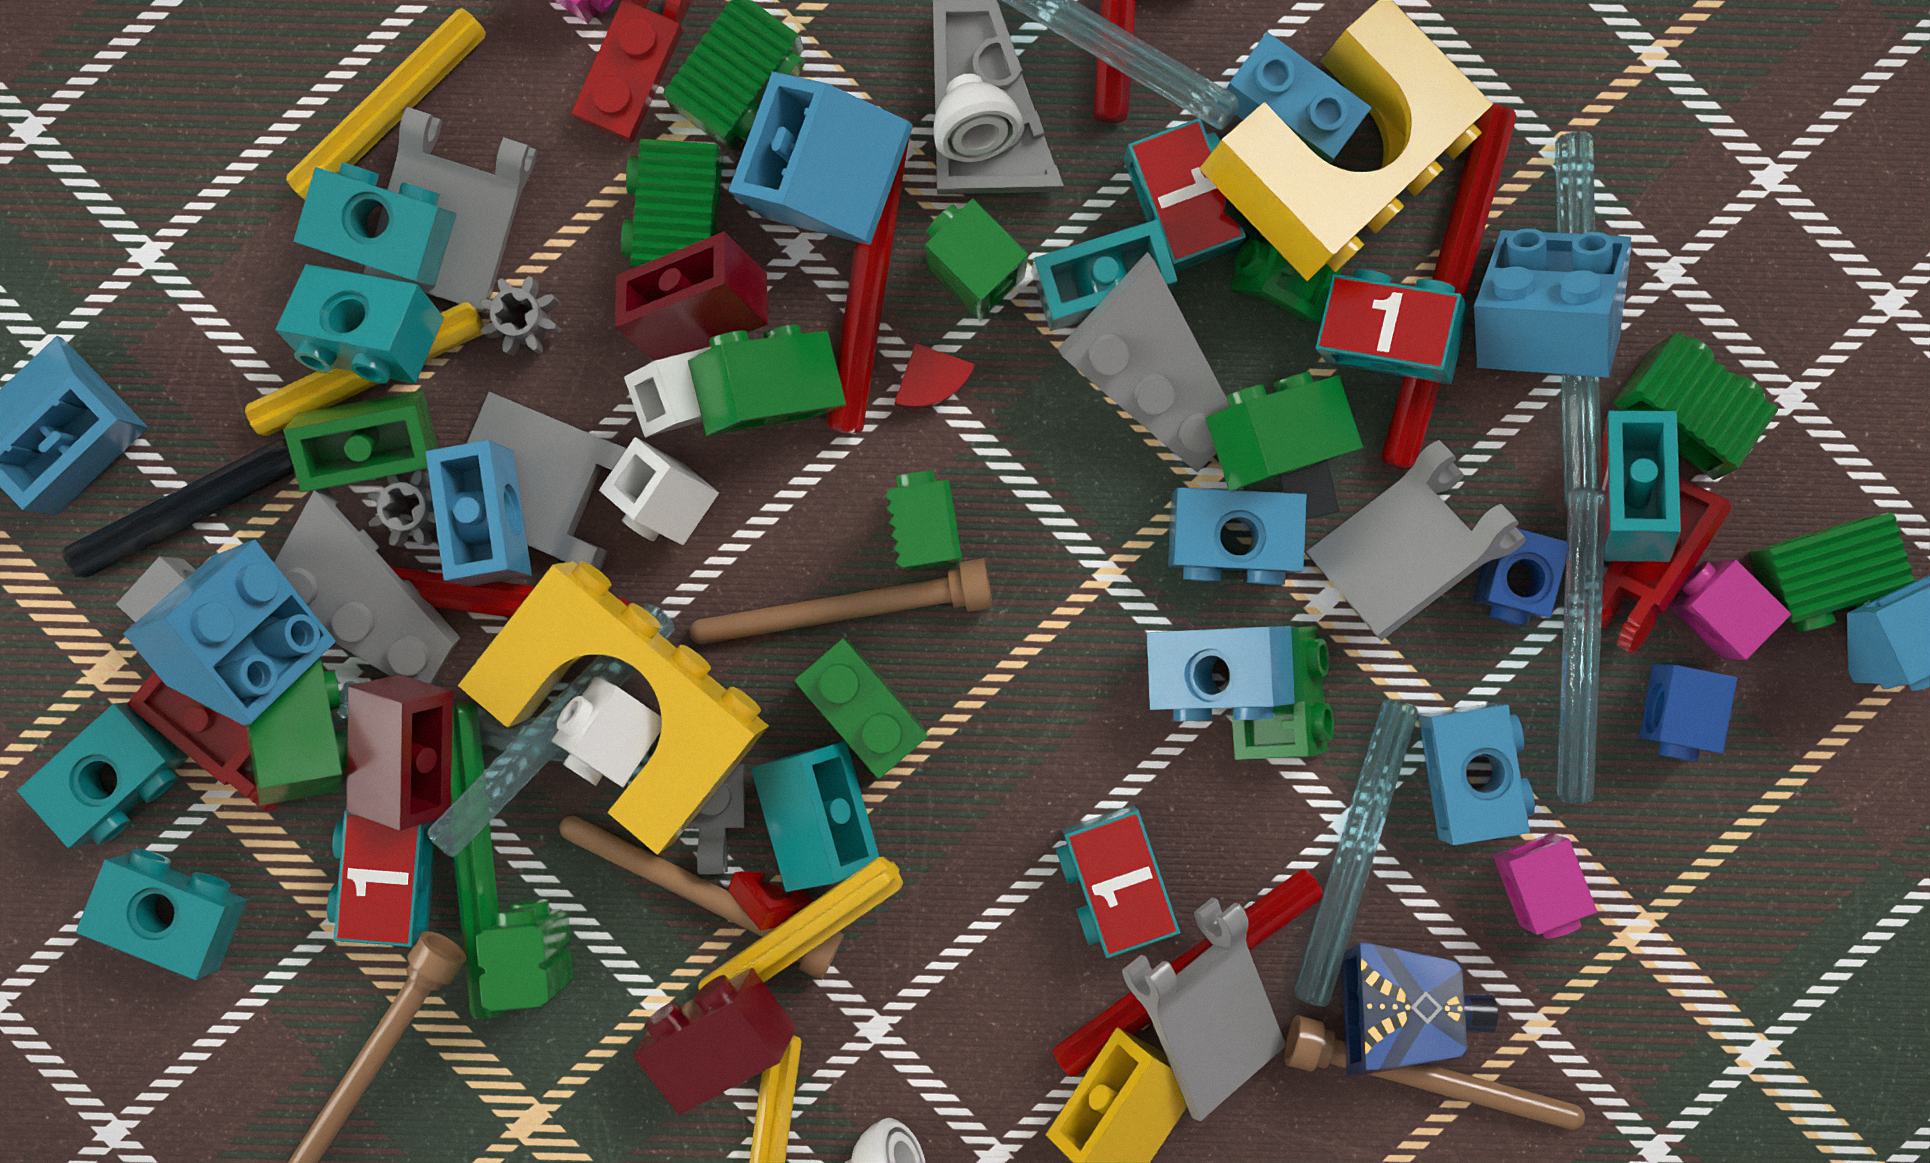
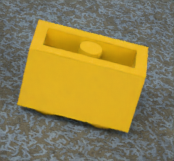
M1117 1027L1046 1133V1136L1073 1163H1150L1187 1107L1166 1054Z

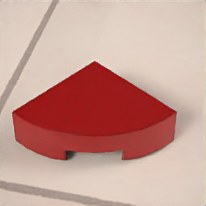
M915 343L894 404L903 408L920 409L941 403L965 386L974 371L975 364Z
M734 872L727 890L760 931L778 927L814 902L802 889L794 890L790 893L778 886L763 882L766 875L764 873Z

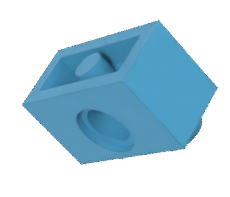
M1268 31L1229 82L1220 101L1221 105L1242 120L1246 119L1265 102L1310 150L1329 164L1334 160L1372 108Z
M491 440L426 451L444 581L471 587L532 576L514 451Z
M1176 488L1171 492L1168 567L1183 568V580L1221 582L1222 570L1247 571V583L1285 585L1286 573L1294 574L1304 570L1307 494ZM1228 520L1240 521L1250 530L1252 537L1251 545L1248 551L1241 556L1229 553L1222 546L1220 532Z
M1291 626L1147 632L1150 710L1173 709V721L1212 720V708H1234V720L1272 719L1274 706L1295 704ZM1219 658L1226 662L1230 671V681L1224 691L1216 686L1212 678L1214 663Z
M1487 703L1419 714L1418 720L1438 839L1451 845H1459L1530 833L1527 816L1534 815L1535 801L1530 782L1526 777L1521 778L1517 753L1524 750V736L1519 718L1516 714L1510 715L1509 705ZM1483 754L1491 763L1492 775L1486 785L1479 789H1473L1467 780V767L1473 758Z

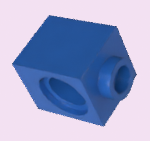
M1518 529L1525 536L1526 541L1513 553L1482 565L1473 602L1491 607L1489 614L1491 619L1527 627L1529 618H1551L1571 543ZM1516 561L1525 565L1531 575L1530 588L1521 597L1514 594L1507 584L1508 570Z
M1652 664L1638 738L1660 742L1658 755L1698 762L1700 751L1723 754L1738 677L1678 665Z

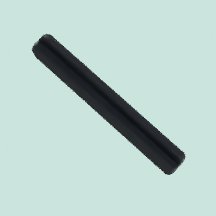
M277 439L66 546L62 555L68 569L75 577L88 578L295 473L287 441L285 439Z

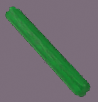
M457 703L453 704L451 814L449 819L463 951L467 956L465 962L471 1015L476 1019H491L501 1016L507 1010L489 1011L481 1007L479 976L485 973V969L478 967L476 936L482 933V930L496 923L495 912L499 911L479 716L475 704Z

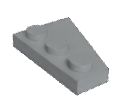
M933 0L935 113L940 102L947 95L946 87L952 79L963 74H976L982 78L983 82L993 84L1005 91L1017 105L1023 120L1021 131L1012 144L996 156L982 161L961 162L943 156L936 148L937 194L1063 192L1064 185L1057 165L1054 164L1044 137V129L1037 110L1034 109L1022 76V68L997 0Z
M1147 252L1059 346L1058 350L1064 359L1198 473L1216 454L1205 417L1229 408V404L1157 265Z
M327 488L314 490L274 564L335 639L337 645L389 676L402 675L433 685L460 640V636L434 607L420 596V592L409 580H401L376 552L379 546L364 529L358 532L335 506L339 502Z

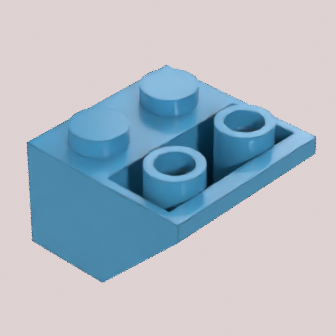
M772 71L729 192L763 219L871 245L913 125L903 118L828 83Z
M1536 229L1501 230L1474 305L1477 368L1609 378L1621 333L1631 254V236H1611L1601 232L1570 234L1541 232Z
M60 336L54 337L0 389V487L22 510L58 515L149 428Z
M255 539L213 555L123 633L167 686L242 725L251 724L336 642Z
M1930 575L1847 613L1848 673L1853 683L1880 684L1882 689L1909 685L1912 691L1930 687Z

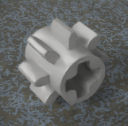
M530 276L523 281L522 288H513L503 278L499 279L498 287L501 292L492 301L485 299L480 300L479 303L490 312L492 321L481 329L483 335L488 338H497L505 334L506 336L502 344L503 352L513 357L518 352L520 344L528 345L537 354H542L543 346L540 341L548 332L557 334L561 333L562 330L551 321L549 311L555 309L560 304L559 300L552 294L536 299L539 284ZM520 304L530 310L525 314L527 326L523 329H519L512 324L517 318L514 308Z
M416 470L411 477L410 484L406 483L401 474L387 476L389 486L381 493L369 492L367 495L372 501L377 502L378 515L368 522L370 527H389L393 529L389 537V544L402 547L407 542L409 533L413 534L414 539L420 545H431L432 538L429 531L436 526L432 494L430 490L426 489L429 483V473ZM406 496L419 499L420 505L412 510L414 521L400 518L399 512L407 508Z

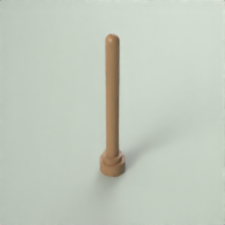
M984 558L959 562L960 569L948 570V577L699 619L691 624L689 635L697 644H708L953 602L954 608L966 606L967 612L993 608Z
M570 815L560 822L559 832L564 839L761 937L773 930L760 931L729 891L578 816ZM841 932L836 933L798 959L797 962L801 963L799 970L822 981L845 934Z
M426 931L421 934L407 956L410 964L406 972L409 978L288 1163H318L431 990L437 991L443 984H451L465 964L467 956L454 941L435 932Z
M1296 1015L1290 1024L1285 1040L1284 1064L1308 1072H1313L1316 1067L1326 1069L1329 1064L1346 1068L1345 1041L1335 1039V1033L1325 1029L1322 1021ZM1433 1065L1368 1074L1569 1130L1579 1129L1585 1122L1584 1111L1576 1104Z

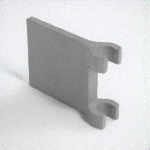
M406 107L400 123L398 153L388 190L399 193L401 183L405 182L440 194L437 206L457 213L435 286L415 282L369 266H365L364 274L418 284L424 293L459 304L469 302L476 309L487 312L479 303L480 300H490L518 202L533 170L537 150L530 148L529 145L503 138L497 155L495 174L434 156L430 153L438 140L442 120L433 117L431 114ZM384 205L374 238L381 235L388 226L389 216Z
M488 392L466 444L491 440L514 451L527 545L565 562L574 561L578 565L580 561H584L600 571L609 551L576 538L573 535L602 468L605 467L613 470L627 448Z
M1440 440L1427 446L1420 453L1413 467L1398 482L1306 551L1309 558L1380 641L1479 566L1513 553L1526 541L1525 536L1516 528L1519 524L1518 521L1502 504L1486 512L1473 531H1471L1436 494L1454 487L1464 477L1463 472L1453 463L1456 460L1455 455Z
M1216 898L1209 899L1194 911L1195 921L1199 929L1212 943V946L1176 975L1171 965L1165 961H1162L1151 970L1146 956L1143 955L1136 958L1122 971L1127 986L1148 1012L1191 1117L1198 1121H1202L1286 1046L1247 946L1246 934L1249 925L1247 915L1238 903L1232 904L1222 912Z

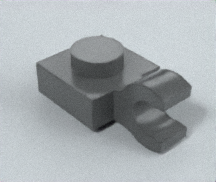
M738 764L686 828H699L697 850L698 874H724V872H728V828L747 827L746 764Z

